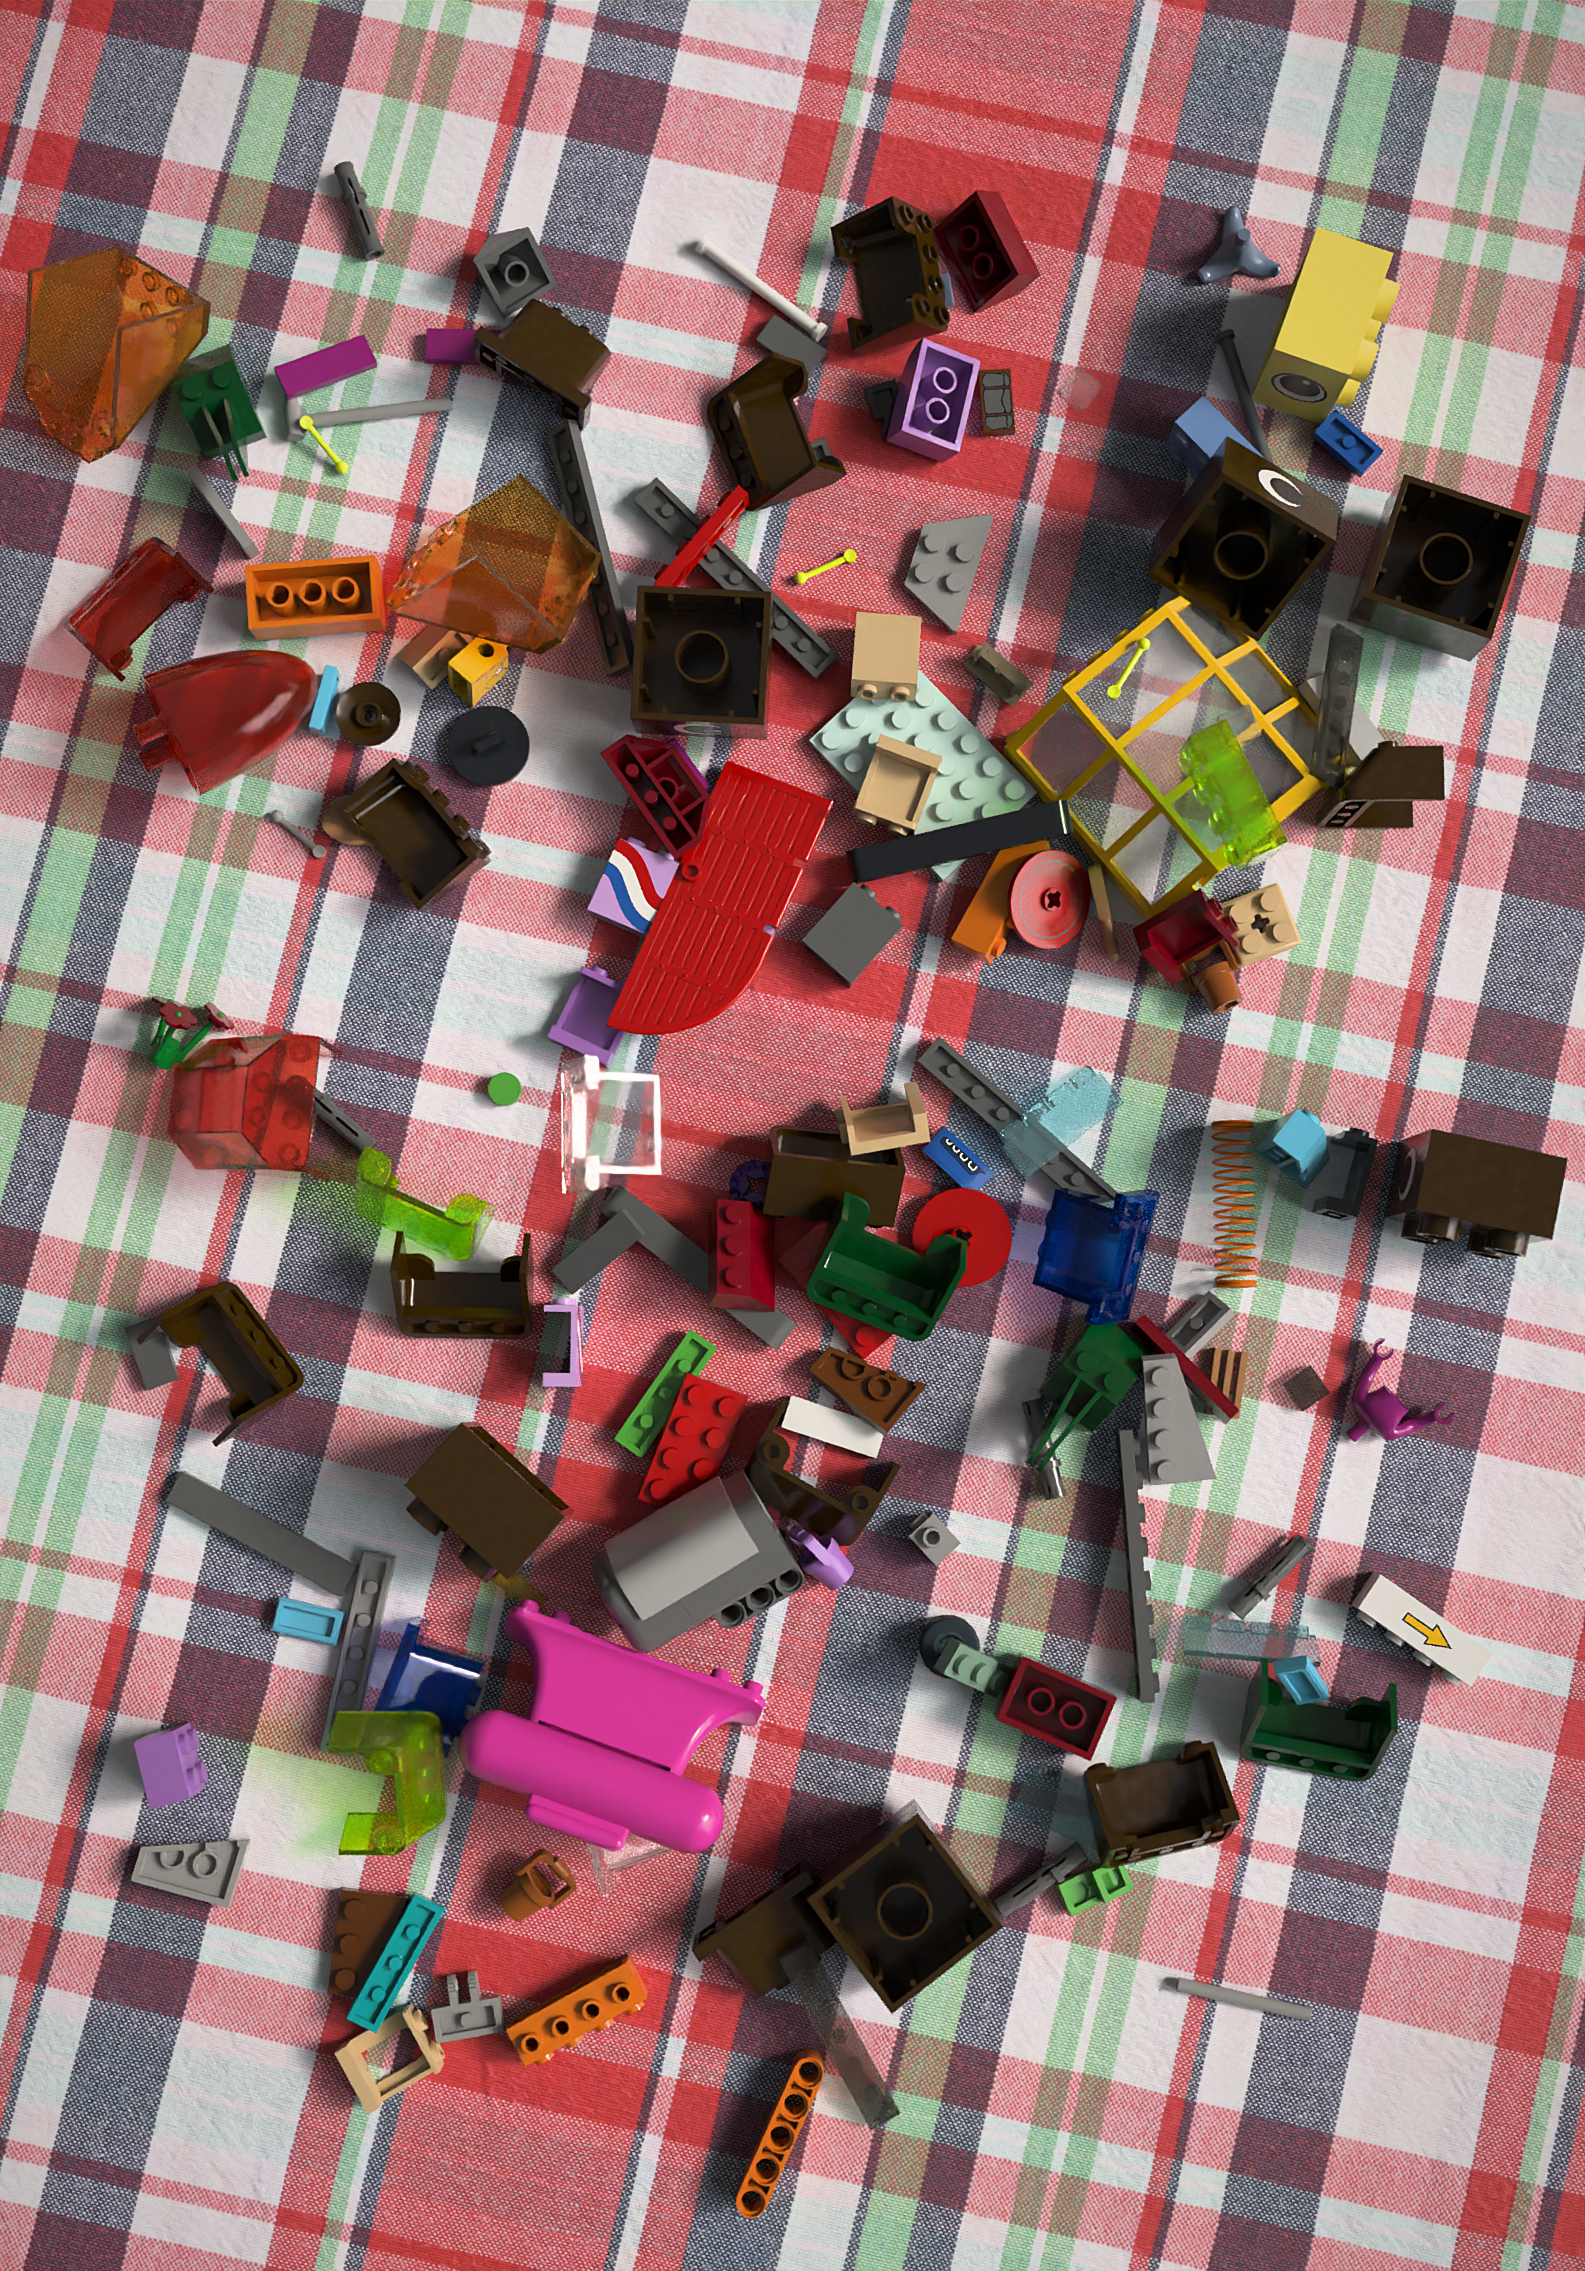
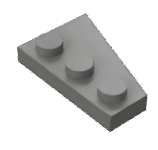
M251 1839L143 1846L140 1849L130 1881L230 1908Z

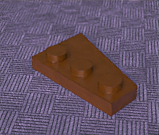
M830 1346L807 1372L808 1376L883 1436L887 1435L927 1385L917 1380L912 1382L899 1377V1373L889 1369L884 1371L869 1365L866 1360Z
M347 1887L341 1889L328 1994L356 1997L397 1923L410 1895Z

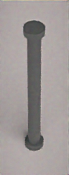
M1224 330L1218 333L1215 339L1217 344H1221L1254 447L1266 460L1274 464L1233 341L1235 338L1234 330Z

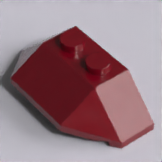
M626 734L600 753L624 791L675 860L703 841L711 797L673 744Z

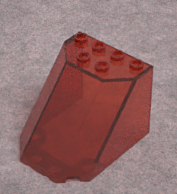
M285 1033L211 1039L174 1070V1089L172 1090L171 1116L167 1134L196 1170L328 1182V1174L310 1168L307 1165L319 1056L342 1058V1051L320 1036Z

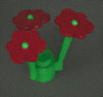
M160 996L152 997L151 1000L159 1004V1014L162 1017L156 1035L150 1044L152 1048L147 1058L154 1065L169 1070L174 1062L181 1064L186 1055L214 1026L218 1029L224 1027L226 1030H233L235 1026L225 1013L211 1002H208L204 1005V1008L208 1011L206 1015L208 1019L207 1024L182 1049H179V1041L172 1037L175 1030H188L190 1026L196 1025L197 1018L190 1014L189 1007ZM169 1025V1027H168V1029H167V1031H166V1033H165V1035H164L166 1026Z

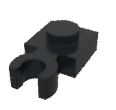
M895 379L867 387L863 390L872 422L882 420L881 437L884 442H888L886 439L898 392Z

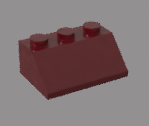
M976 190L933 229L974 313H979L1018 295L1041 275L999 192Z
M717 1199L708 1214V1307L763 1312L775 1311L774 1217L769 1214H763L762 1209L751 1202Z

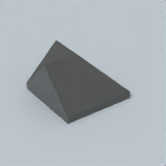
M528 227L490 235L473 260L478 280L503 318L524 307L530 299H536L558 285Z

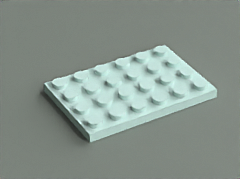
M919 669L915 701L895 702L891 699L878 698L864 700L855 697L809 740V744L858 795L874 756L880 734L942 756L941 765L914 835L1021 810L1037 795V791ZM967 859L928 868L943 883Z

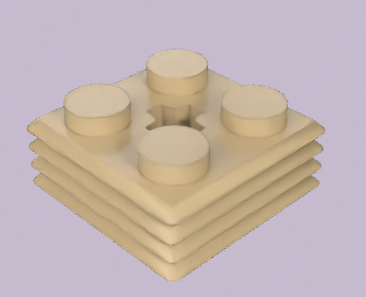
M1278 883L1220 904L1224 915L1231 914L1239 927L1236 935L1240 945L1233 948L1227 941L1239 968L1295 948L1301 943V938ZM1255 918L1259 922L1263 921L1265 925L1262 933H1260L1259 929L1251 928Z

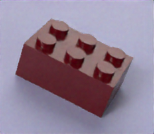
M1019 1652L993 1714L996 1720L1091 1761L1117 1697L1106 1689Z

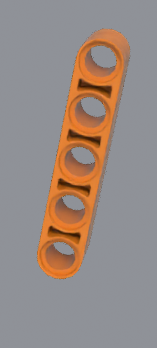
M803 2049L795 2056L738 2183L736 2207L739 2213L746 2218H757L766 2209L824 2077L823 2058L815 2049ZM805 2062H812L818 2067V2070L812 2075H805L799 2068ZM791 2094H797L804 2101L801 2105L792 2107L786 2103L785 2099ZM782 2126L788 2129L789 2134L785 2138L778 2139L772 2135L771 2131L775 2127ZM767 2158L772 2160L775 2166L771 2170L764 2171L757 2166L758 2161ZM747 2191H755L761 2198L757 2202L750 2203L744 2200L742 2196Z

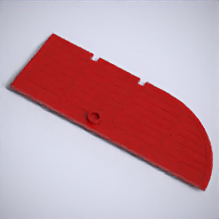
M726 760L710 795L711 804L703 841L683 855L610 1014L606 1027L640 1035L677 1033L706 1023L735 1003L753 982L774 939L772 935L764 933L766 926L778 929L804 870L802 868L794 866L796 858L808 862L834 802Z

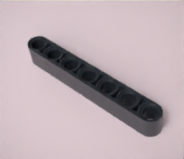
M1060 800L857 848L845 853L852 883L860 884L1074 833L1067 800Z

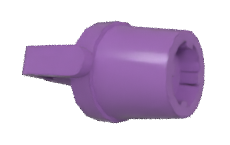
M796 1525L789 1530L787 1536L803 1551L799 1559V1566L807 1574L812 1575L830 1590L840 1588L849 1580L854 1571V1566L838 1547V1543L831 1535L825 1534L816 1539Z

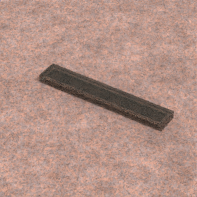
M1337 623L1330 633L1309 770L1310 775L1335 789L1342 785L1344 781L1364 642L1362 636L1340 623Z
M806 1938L777 1954L780 1964L870 2130L901 2114L808 1939Z

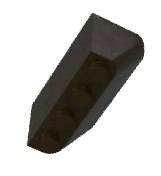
M783 1125L774 1126L770 1129L767 1144L761 1204L762 1212L775 1218L790 1216L799 1217L806 1221H830L846 1191L863 1198L869 1204L870 1218L866 1224L871 1228H894L906 1172L901 1148L897 1147L851 1156L849 1144H842L840 1132Z

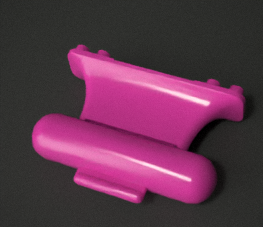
M522 1599L519 1607L511 1608L508 1613L505 1635L510 1640L524 1646L532 1660L534 1684L527 1717L524 1719L502 1710L491 1709L473 1716L461 1732L458 1744L460 1760L465 1769L476 1778L528 1796L529 1799L524 1809V1815L530 1822L609 1851H620L625 1844L628 1834L680 1853L696 1854L706 1850L718 1839L723 1829V1806L715 1791L705 1784L688 1779L682 1775L699 1744L718 1726L725 1723H737L744 1726H754L757 1724L765 1706V1699L761 1696L763 1686L752 1680H745L742 1687L729 1683L731 1675L727 1671L718 1668L712 1669L710 1675L699 1671L687 1670L583 1632L581 1628L570 1625L572 1617L563 1611L555 1610L551 1617L538 1613L540 1609L538 1603L530 1599Z

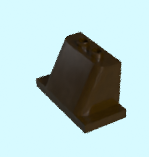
M530 299L499 336L480 326L474 335V360L500 377L503 376L506 370L510 371L555 401L556 414L565 420H577L579 429L583 431L590 421L592 399L587 395L611 360L610 350L605 344L595 338L596 335L593 331L584 325L577 326L568 320V316L557 307H552L551 309L537 299Z
M804 1858L778 1876L777 1885L725 1920L721 1916L694 1935L692 1952L698 1961L701 1962L717 1951L754 1999L765 1995L773 1988H776L777 1991L785 1988L794 1980L793 1974L802 1968L808 1971L815 1967L822 1960L821 1955L837 1942L836 1938L807 1901L806 1888L814 1883V1869L807 1858Z

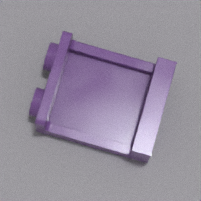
M591 965L590 969L582 966L579 971L580 976L556 1025H552L547 1037L550 1041L609 1068L626 1032L606 1027V1023L626 980L621 979L618 983L607 978L609 973L602 968Z

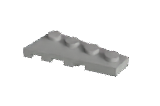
M1175 1353L1141 1356L1149 1484L1160 1485L1217 1479Z

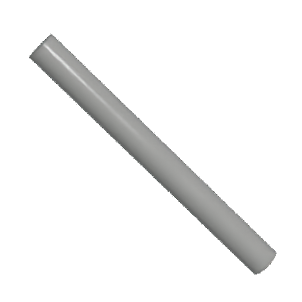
M1180 1977L1176 1981V1991L1309 2022L1312 2017L1311 2007Z

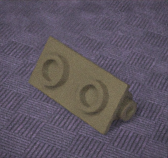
M986 642L982 645L979 644L972 651V656L963 665L1011 708L1034 684Z

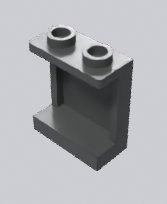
M855 882L852 883L801 940V946L849 988L856 983L861 973L895 935H898L903 929V924L900 922L902 917L890 906L883 908L875 901L877 895L868 886L863 884L859 887Z

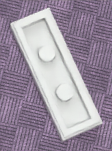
M791 1395L781 1426L782 1428L873 1458H877L883 1435L862 1418Z

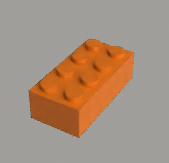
M375 555L245 565L248 627L256 640L386 630L382 567Z

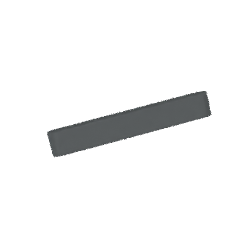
M618 1183L598 1210L611 1219L623 1208H626L646 1232L637 1241L708 1296V1254ZM776 1307L774 1312L723 1308L776 1351L797 1326L795 1322Z

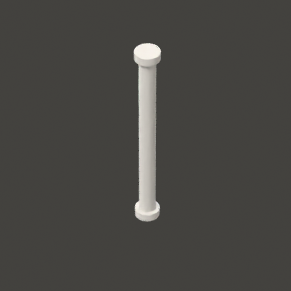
M707 234L700 239L696 246V251L699 254L703 255L705 253L809 332L811 339L815 342H818L824 336L828 328L827 325L823 322L817 323L713 244L712 238Z

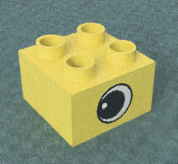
M1317 227L1288 292L1252 393L1254 402L1320 425L1328 417L1334 404L1350 409L1360 383H1365L1379 348V344L1374 343L1381 324L1386 323L1400 289L1399 283L1385 279L1394 253Z

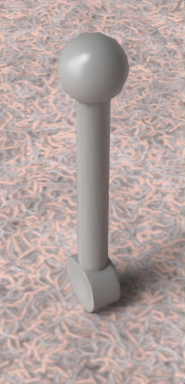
M275 810L271 813L272 821L281 823L312 849V853L316 858L321 859L325 857L326 849L322 845L313 843L284 818L280 810Z

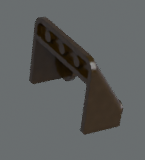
M775 352L770 353L712 397L707 406V418L733 487L735 489L739 485L748 492L749 505L745 510L757 512L827 487L847 475L843 463L837 457L824 456L817 461L795 405L794 399L805 394L808 389V373L804 362Z

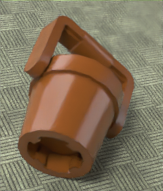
M1220 940L1179 964L1182 976L1191 993L1195 994L1199 991L1213 1014L1226 1012L1243 1001L1234 976L1239 966L1226 941ZM1222 947L1228 961L1214 964L1196 974L1192 979L1186 965L1194 961L1197 962L1213 953V950Z
M542 1848L515 1869L514 1874L517 1877L499 1894V1901L511 1919L521 1922L541 1908H555L576 1890V1879L571 1874V1870L557 1856L554 1857L547 1849ZM542 1859L560 1880H564L567 1883L556 1894H554L546 1877L534 1867Z

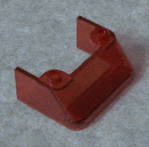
M154 536L145 541L69 616L64 624V628L122 682L126 677L120 671L125 670L133 660L131 657L133 653L131 645L175 601L178 603H191L199 597L202 592L201 588L209 594L214 589L178 551Z

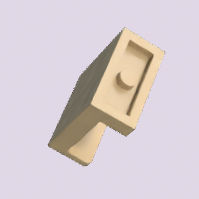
M857 612L850 692L852 697H859L864 700H872L874 698L891 699L895 702L915 701L922 616Z
M880 734L871 764L858 798L854 803L852 814L856 815V819L865 825L875 826L877 823L888 827L887 831L895 836L904 838L906 835H914L941 765L942 756Z
M917 1082L904 1084L906 1101L850 1111L846 1095L839 1097L841 1108L835 1109L837 1125L842 1144H849L851 1156L930 1142L927 1113Z

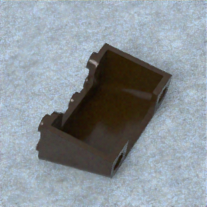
M891 196L830 227L835 257L855 266L864 321L854 317L847 319L852 350L862 354H869L948 330L950 314L944 300L943 292L945 287L938 267L939 254L934 245L932 234L933 221L928 213ZM842 239L848 247V252L843 247ZM858 330H859V331L862 333V335H863V338H862V339L859 338Z
M392 758L343 802L336 811L356 835L366 837L394 870L402 880L398 886L415 907L420 911H426L489 864L491 859L488 855L492 852L480 838L476 840L468 832L471 826L459 813L454 815L448 808L451 802L438 788L434 791L427 782L430 779L429 775L419 764L414 766L409 760L404 762L397 758Z

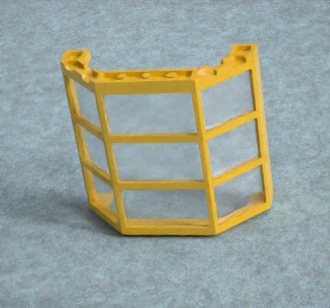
M1182 596L1164 604L1157 611L1154 608L1149 609L1139 618V626L1132 631L1127 628L1112 641L1115 645L1107 652H1104L1103 649L1099 650L1087 661L1089 666L1081 673L1077 670L1070 673L1061 682L1063 687L1022 729L1018 728L1006 738L1005 742L1007 744L1003 751V755L1037 791V795L1045 804L1067 800L1074 831L1071 835L1095 864L1100 863L1103 873L1144 922L1198 890L1195 886L1197 883L1204 887L1324 787L1326 789L1352 768L1308 702L1255 640ZM1147 638L1150 641V648L1143 651L1120 688V696L1115 700L1109 699L1107 696L1108 688L1117 682L1138 648V640Z

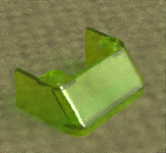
M337 1711L328 1746L329 1753H364L365 1765L371 1772L378 1775H394L397 1813L347 1812L338 1849L339 1855H397L442 1824L446 1818L448 1803L442 1723L436 1715L430 1712Z

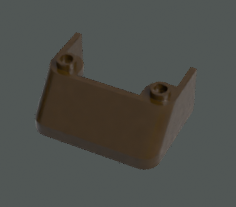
M1397 741L1379 742L1378 747L1372 749L1317 812V826L1326 829L1413 828V801L1445 800L1444 746H1399Z
M396 1232L390 1276L398 1328L403 1334L415 1338L519 1340L530 1335L533 1319L534 1285L531 1233H524L522 1255L505 1258L501 1263L500 1273L436 1272L435 1264L428 1256L420 1253L407 1254L404 1232Z
M220 1282L161 1313L136 1339L141 1345L164 1332L169 1340L180 1348H190L199 1343L236 1393V1396L227 1403L225 1408L227 1418L231 1424L212 1441L215 1447L252 1426L293 1395L302 1386L304 1381L303 1373L242 1290L232 1282Z
M784 1398L743 1471L762 1502L821 1536L825 1534L831 1535L839 1546H849L856 1542L876 1512L901 1465L895 1461L892 1462L877 1491L866 1485H857L846 1493L842 1502L827 1495L783 1469L790 1455V1447L788 1442L782 1436L773 1432L790 1402Z

